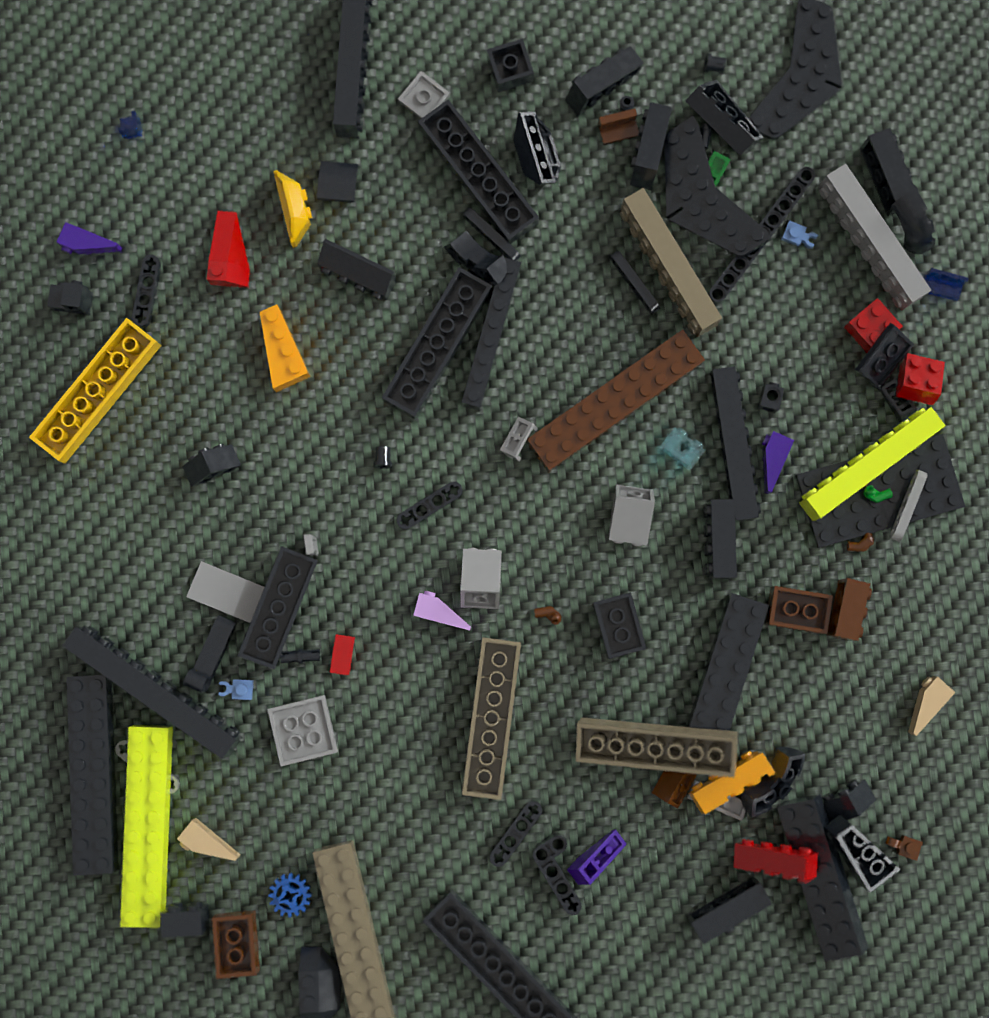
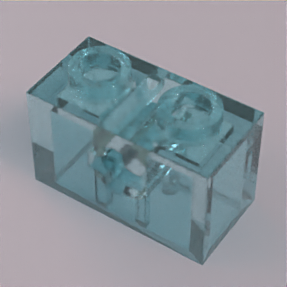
M674 427L659 448L690 470L705 452V449L702 448L703 444L698 440H691L687 437L688 433ZM686 444V450L681 451L680 445Z

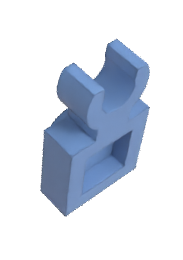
M789 221L781 240L798 247L803 242L807 248H813L814 244L810 243L808 239H816L818 235L813 232L805 233L807 227Z
M233 679V685L227 681L219 682V685H225L227 689L225 692H219L218 695L226 696L232 693V699L252 700L254 680Z

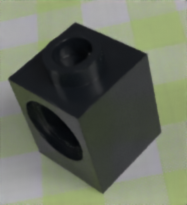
M773 382L765 384L762 387L757 409L772 413L778 412L784 388ZM768 392L775 395V401H770L767 398Z

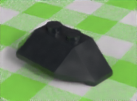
M520 112L517 116L513 141L523 174L539 185L555 184L561 170V164L551 132L535 112Z
M302 946L299 964L300 1018H332L341 1009L339 965L322 946Z

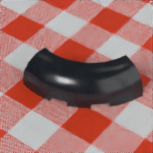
M914 188L891 206L897 214L904 231L905 243L903 247L913 254H923L933 249L936 239L932 238L935 228L932 219L926 216L925 210H927V207L917 189Z
M467 231L444 246L445 250L458 265L463 264L468 268L467 272L484 279L490 285L499 284L506 275L507 263L504 256L494 255L486 251Z
M789 747L775 748L774 757L770 764L775 774L770 777L768 774L763 775L760 780L761 782L744 788L745 790L740 794L742 805L749 816L755 817L771 810L774 803L779 799L783 800L792 790L791 785L796 776L799 777L801 774L805 753Z

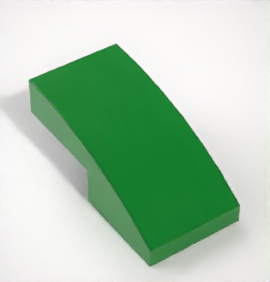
M716 151L713 152L708 161L715 187L731 160Z

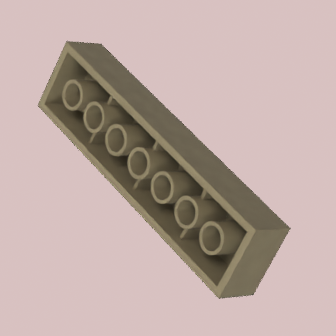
M642 188L626 197L621 206V218L630 225L631 228L629 230L634 238L637 237L640 242L639 247L643 254H647L650 259V266L659 273V281L668 288V295L672 302L677 303L680 316L686 318L689 323L687 326L690 332L699 337L715 328L722 319L720 313L645 189Z
M482 638L462 795L498 800L502 798L521 642Z
M581 717L577 723L576 762L735 777L738 732Z

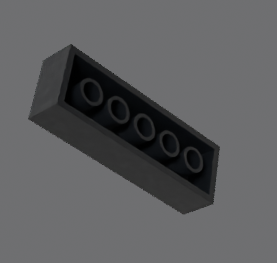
M283 546L280 547L237 655L239 657L275 670L318 560Z

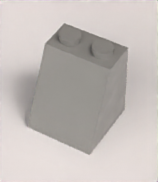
M615 485L609 540L618 544L627 542L634 546L648 544L655 505L653 490Z
M477 548L463 549L461 575L462 608L499 609L502 550L492 548L487 550H479Z

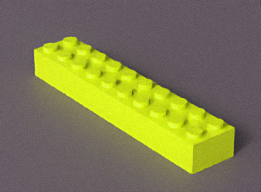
M133 725L128 730L120 927L160 928V913L166 909L173 726Z

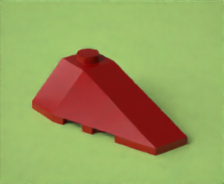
M217 211L208 261L207 280L211 285L249 288L250 266L237 213Z

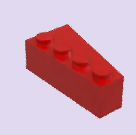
M742 839V842L735 844L734 868L752 872H761L762 869L764 874L771 876L780 875L781 873L783 874L782 878H799L798 881L805 883L817 877L818 853L811 852V848L800 847L799 850L792 849L791 845L776 847L771 842L755 844L754 840Z

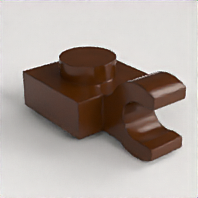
M904 835L901 836L900 840L887 836L885 844L898 848L896 854L916 861L923 843Z

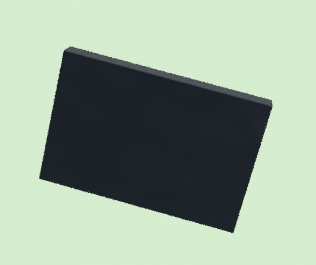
M890 323L855 370L874 388L880 390L914 346V343L894 324Z

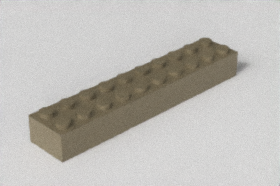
M350 840L315 849L313 857L351 1018H395L354 841Z

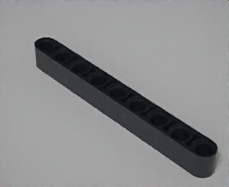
M811 167L800 169L759 224L767 231L770 237L773 236L815 179V171ZM801 175H806L809 181L803 180ZM790 190H796L798 192V195H792ZM779 204H784L787 210L780 209ZM768 219H774L776 225H771ZM766 244L756 249L753 255L734 257L708 293L715 306H719L725 300ZM734 263L742 264L743 269L738 270ZM723 278H730L732 284H725ZM712 293H719L721 299H714Z

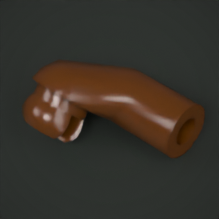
M866 533L860 542L848 541L847 551L865 552L874 544L875 539L873 535Z
M552 606L534 609L535 618L546 617L554 625L561 622V614Z

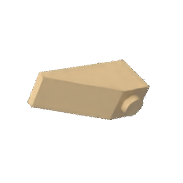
M927 677L921 684L923 687L919 690L908 731L911 735L917 736L955 694L939 677Z
M197 818L193 819L177 838L180 841L181 847L187 851L191 850L192 852L234 861L241 855Z

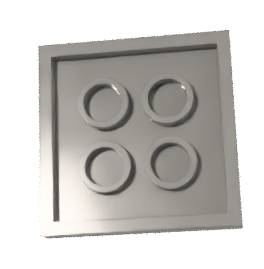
M325 695L267 709L280 766L338 752Z

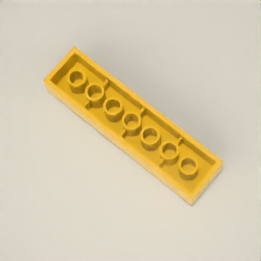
M126 318L29 438L55 459L66 464L162 345Z

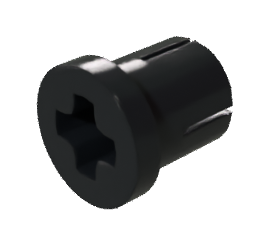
M707 53L703 71L706 73L709 71L723 73L726 66L723 64H726V58L712 56L711 53Z
M384 446L376 447L373 467L378 469L392 468L391 448L386 446L385 449Z

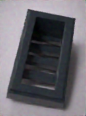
M894 379L883 385L880 392L899 422H902L915 413L917 407L912 400L900 397L893 400V397L896 396L898 383L897 379ZM895 387L896 390L889 394L887 392ZM901 401L904 402V403H903L902 405H900V406L897 405V404L900 403Z

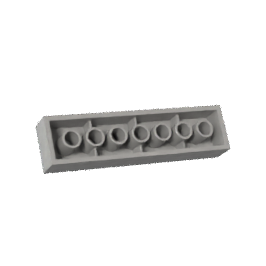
M847 164L828 174L818 187L820 195L827 199L833 214H837L841 226L851 235L850 238L853 244L860 248L863 259L870 263L872 272L880 278L884 290L893 297L894 305L903 311L931 291L930 287Z

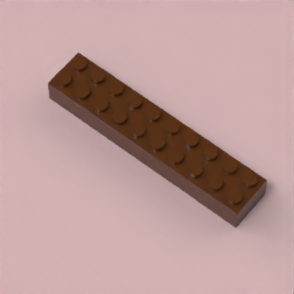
M682 329L527 439V444L549 473L701 366L705 359Z

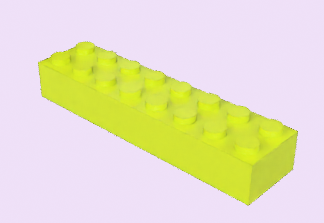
M930 407L927 410L922 408L908 417L910 421L907 419L901 422L891 432L878 439L879 444L876 442L863 450L864 455L861 453L848 461V467L845 465L832 473L833 478L830 476L817 484V490L813 488L802 495L803 500L799 504L810 519L815 521L825 516L946 425L933 408Z

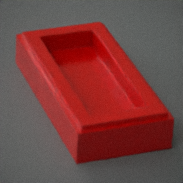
M335 635L330 673L350 675L355 637Z

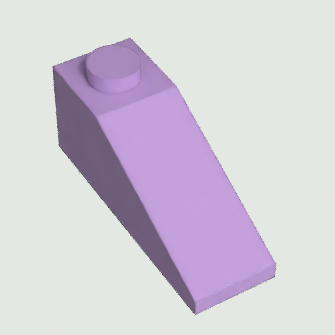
M424 591V594L419 593L413 616L466 630L471 629L470 625L444 602L435 597L436 593Z

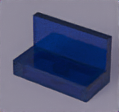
M934 268L927 271L924 276V280L931 289L928 294L954 301L960 299L962 287L969 279Z

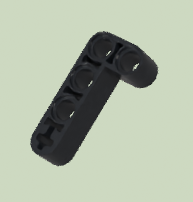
M220 615L216 618L196 664L187 673L183 685L200 693L208 690L237 626L236 622Z
M555 833L534 846L532 851L533 858L564 910L569 915H577L582 909L580 898L555 859L556 856L566 850L567 841L562 834ZM557 838L563 840V845L560 848L553 846V841ZM539 849L547 851V855L544 858L536 856V852ZM549 866L557 868V872L554 875L546 873ZM560 883H565L567 890L559 892L557 886ZM570 896L572 902L576 904V908L573 909L569 905L566 897Z

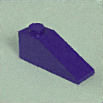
M65 222L56 242L62 247L61 250L68 254H72V252L79 255L121 252L122 250L118 243Z
M772 431L769 435L766 434L762 445H764L762 456L764 491L766 494L772 493L794 442L793 439L775 431Z
M613 829L581 854L567 871L578 885H590L627 844L616 829Z

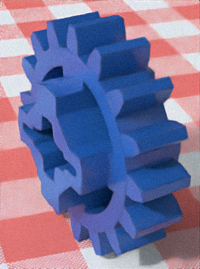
M290 873L288 878L285 874H282L281 880L277 878L274 881L276 885H271L270 887L274 892L268 895V897L273 898L270 905H276L274 911L276 912L280 909V915L283 916L286 912L288 917H291L293 912L296 916L300 914V910L304 912L306 910L305 905H309L311 902L307 898L312 896V893L307 891L311 888V885H305L307 879L305 878L301 881L300 874L293 877V873ZM291 882L298 884L299 887L292 885ZM282 885L283 892L278 896V890ZM288 892L296 893L293 898L285 897ZM303 894V900L299 905L298 897ZM282 903L289 905V907H285Z

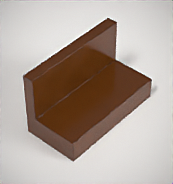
M636 108L599 117L598 126L603 145L638 136Z
M664 770L652 794L668 804L679 808L697 774Z

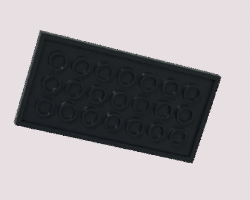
M940 434L928 438L822 518L812 521L808 516L817 548L860 537L866 533H874L892 528L911 479L917 469L927 473V478L910 522L966 507L944 435ZM850 460L795 475L801 496L813 488L817 490V484L830 476L833 478L832 473L845 465L848 467L849 464L847 462ZM868 485L874 486L879 492L890 488L893 497L875 503L865 497L864 490Z

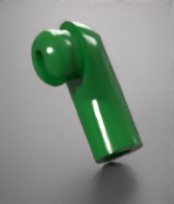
M868 485L864 490L865 497L875 503L893 497L890 488L879 492L874 486Z

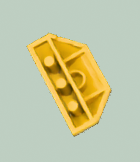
M275 170L273 173L290 243L295 248L310 227L309 219L312 218L310 207H306L305 201L308 200L305 189L302 190L298 182Z

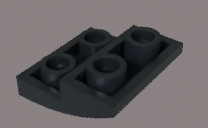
M321 161L317 200L355 203L358 164Z

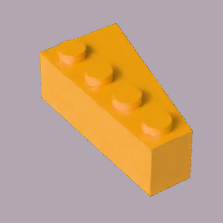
M276 304L260 311L272 387L275 392L311 377L279 306Z
M749 750L740 756L741 759L737 761L735 777L709 775L708 781L704 783L699 782L692 786L693 790L689 792V795L702 814H707L727 802L729 795L731 798L735 797L745 790L743 787L746 785L750 787L761 782L760 777L768 774L770 777L775 774L762 752H751Z

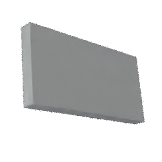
M201 561L186 597L250 623L264 586Z

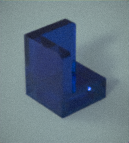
M131 111L132 117L120 118L121 127H119V133L124 139L143 136L140 117L136 111Z

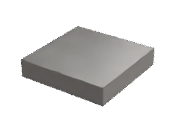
M420 71L398 98V102L422 119L450 97V93L424 72Z

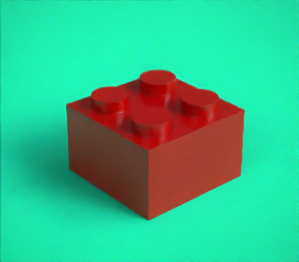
M877 298L846 324L844 328L867 353L890 323L894 324L899 330L903 326Z
M907 353L899 367L896 397L934 405L942 392L945 362Z

